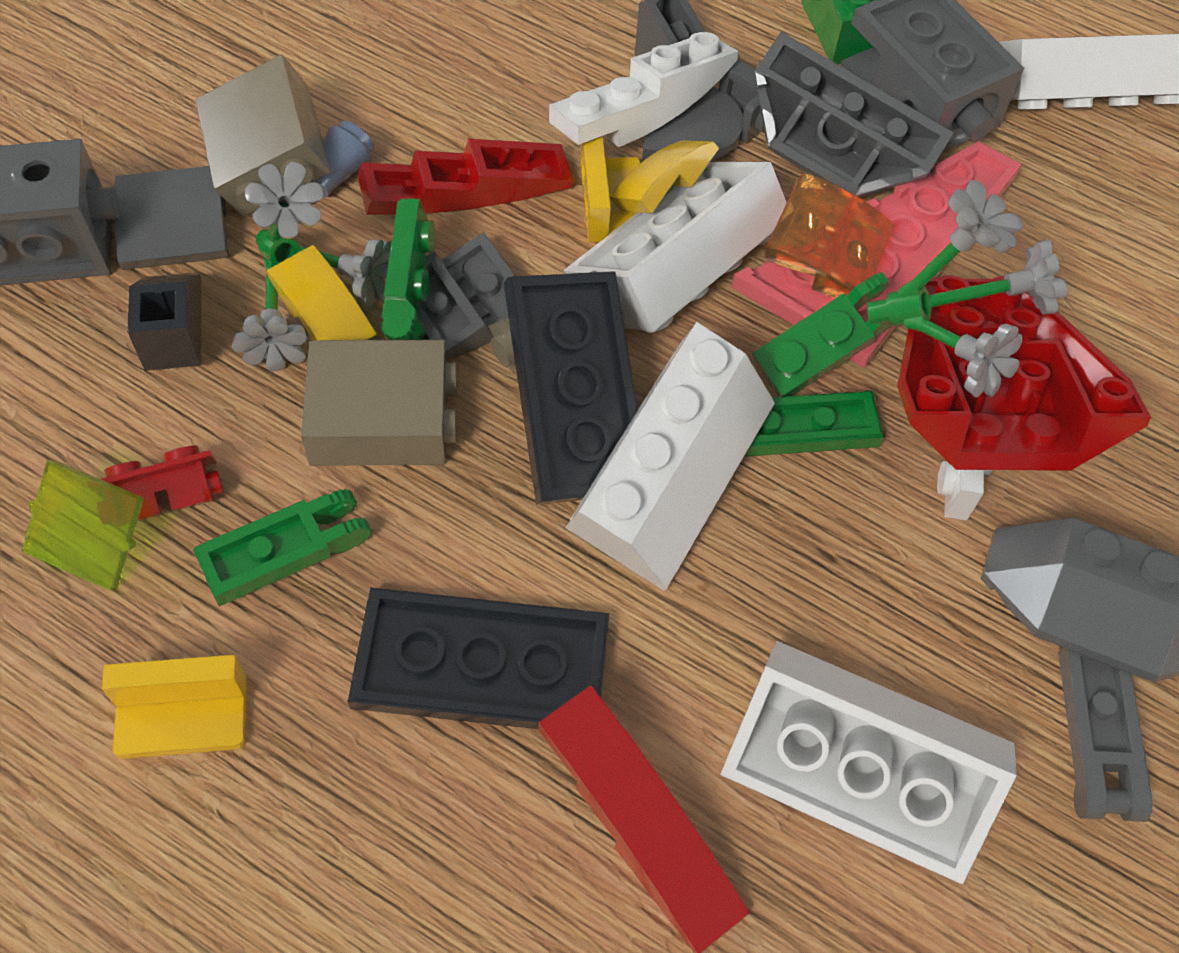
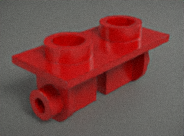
M193 445L164 453L165 462L142 468L140 461H130L106 468L104 470L105 478L90 481L91 488L102 494L108 492L109 500L99 503L105 524L117 522L119 527L129 523L162 515L156 494L164 491L167 492L172 511L206 502H213V495L224 493L218 471L207 473L205 467L216 464V457L210 450L200 452L199 447Z

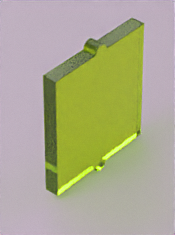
M48 460L45 464L36 500L29 503L32 515L22 552L110 591L117 589L128 550L134 549L136 546V542L132 537L144 498L59 461Z

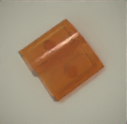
M801 172L766 246L764 260L814 276L811 289L813 291L834 298L843 293L847 296L855 286L876 274L895 224L873 206L854 194L825 180Z

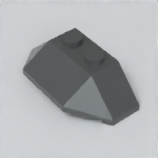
M783 32L779 33L754 72L768 149L851 199H857L926 178L954 134L951 130Z
M1076 518L998 528L995 530L980 579L990 590H996L1006 607L1034 636L1152 682L1179 676V556Z

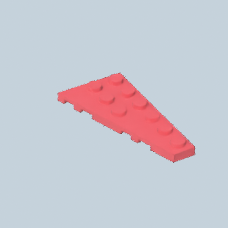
M978 141L934 165L932 172L926 178L896 186L894 192L882 200L877 201L873 198L813 231L812 238L792 249L785 246L771 254L770 261L752 270L750 267H747L734 274L732 288L792 325L797 324L841 294L845 293L847 296L855 286L879 272H883L890 284L880 296L872 299L870 302L887 299L888 293L899 291L900 287L914 279L951 242L950 235L959 227L955 219L957 213L948 205V201L956 189L964 191L971 180H976L985 186L986 200L991 194L1001 197L1016 178L1022 164ZM941 269L933 278H936L943 269ZM868 303L857 309L865 323L869 320L867 314ZM892 325L877 335L874 343L849 359L865 368L897 326Z

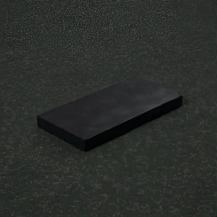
M616 272L507 277L503 285L536 505L582 500L638 411Z
M370 587L347 701L350 709L539 729V722L590 685L601 697L609 613Z

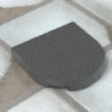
M712 87L684 112L644 136L642 161L662 148L681 140L714 141L719 149L710 162H715V159L735 151L740 143L742 134L741 123L743 114L739 105L727 93Z

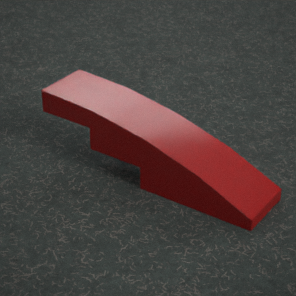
M469 138L464 153L415 150L411 165L361 162L358 173L366 215H396L397 203L401 201V198L420 199L425 214L471 210L522 201L571 188L574 181L562 144Z
M591 685L539 722V732L576 779L578 792L615 839V849L694 953L705 951L748 916L750 912L683 809L636 743Z

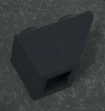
M199 272L146 276L129 286L127 333L145 371L201 366V276Z

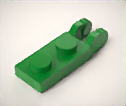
M401 198V201L397 203L384 290L383 322L381 323L383 326L381 329L387 340H422L425 337L426 329L418 319V309L420 301H426L429 295V274L425 268L427 253L434 252L436 228L434 221L427 219L420 199Z
M883 272L874 274L867 280H864L855 286L847 296L845 293L841 294L752 353L753 358L780 397L796 394L874 343L877 335L892 326L890 321L872 324L868 320L865 323L857 309L872 299L880 296L889 286L890 282Z
M346 488L344 490L339 489L307 503L304 499L195 546L193 551L218 606L220 607L331 557L330 553H344L369 539V536L372 535V530L365 518H354L322 532L317 525L330 524L354 511L357 501L351 490Z

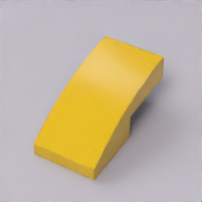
M681 140L670 144L652 154L632 170L611 194L610 198L622 211L652 214L671 186L692 188L719 147L714 141Z
M314 245L265 272L294 319L299 317L313 341L368 340L377 335L344 283Z

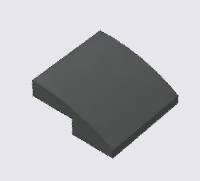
M210 166L115 176L114 188L116 189L120 205V217L114 219L118 264L123 270L229 258L224 219L227 216L225 199L214 189Z
M483 232L442 260H440L435 251L426 255L425 268L429 274V295L426 301H420L418 319L424 325L425 333L430 340H445L446 359L468 353L491 343L493 335L488 326L508 315L503 283L507 277L515 275Z

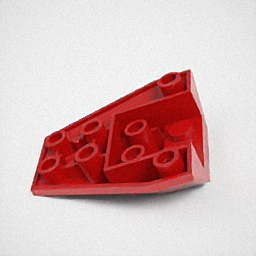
M945 275L940 278H932L924 287L929 295L1004 280V276H998L993 279H963L954 275ZM1006 292L931 308V317L928 321L960 337L968 334L978 339L983 333L993 335L1002 324L1018 327V334H1021L1023 338L1022 344L1010 357L1019 360V367L1011 378L1000 374L1001 385L993 397L988 396L984 392L978 397H974L965 390L964 385L969 376L966 374L969 361L955 355L954 348L923 332L908 328L897 388L909 424L955 470L1072 471L1148 426L1151 419L1131 379L1058 311L1055 314H1042L1040 309L1035 306L1033 297L1028 292L1008 296Z

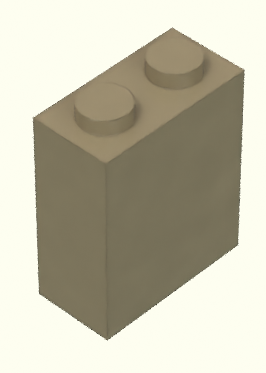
M282 54L195 99L214 189L243 217L260 208V206L247 202L245 189L249 183L262 184L258 171L263 165L273 164L278 169L280 175H284L287 165L290 162H297L306 169V174L302 181L304 185L331 173L308 85Z
M445 340L309 341L301 439L309 466L445 465L446 443H456L457 436L456 409H447V395H457V362L446 361Z

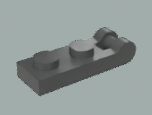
M1063 647L1058 652L1076 779L1074 789L1075 811L1080 819L1101 820L1106 814H1120L1124 821L1147 822L1151 817L1153 804L1132 674ZM1104 772H1118L1120 787L1106 788Z

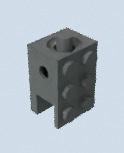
M875 0L855 9L852 25L873 47L842 60L840 66L954 132L942 152L970 139L978 141L984 138L992 129L1000 126L1024 71V67L956 0Z
M82 139L0 145V285L111 275L112 219L120 217L119 199L114 186L102 187Z

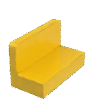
M603 136L581 144L580 168L588 242L602 241L637 213L620 210L611 200L610 196L630 172L640 164V160L637 157L605 158Z
M223 655L104 665L102 690L116 706L113 753L117 758L129 759L238 750L243 748L245 745L247 677L236 656Z

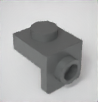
M737 59L736 63L720 79L719 89L731 96L739 105L743 114L740 140L748 144L760 132L765 133L754 80L756 69Z

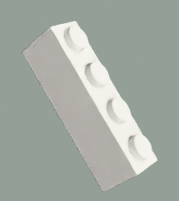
M1179 34L1019 39L999 42L1024 67V71L1011 99L1018 100V109L1047 108L1048 99L1063 98V108L1093 107V97L1109 96L1108 106L1138 105L1139 95H1154L1153 104L1179 103Z
M709 162L692 188L671 186L652 214L637 212L564 269L565 274L589 273L594 270L596 272L615 271L624 328L652 333L667 327L673 321V315L689 302L703 297L707 293L710 284L722 274L736 269L742 263V258L753 248L772 239L775 236V230L792 215L771 162Z
M696 322L676 348L565 527L663 591L668 588L775 404L746 353Z
M776 641L720 775L963 885L1017 776L1015 745L1013 742Z

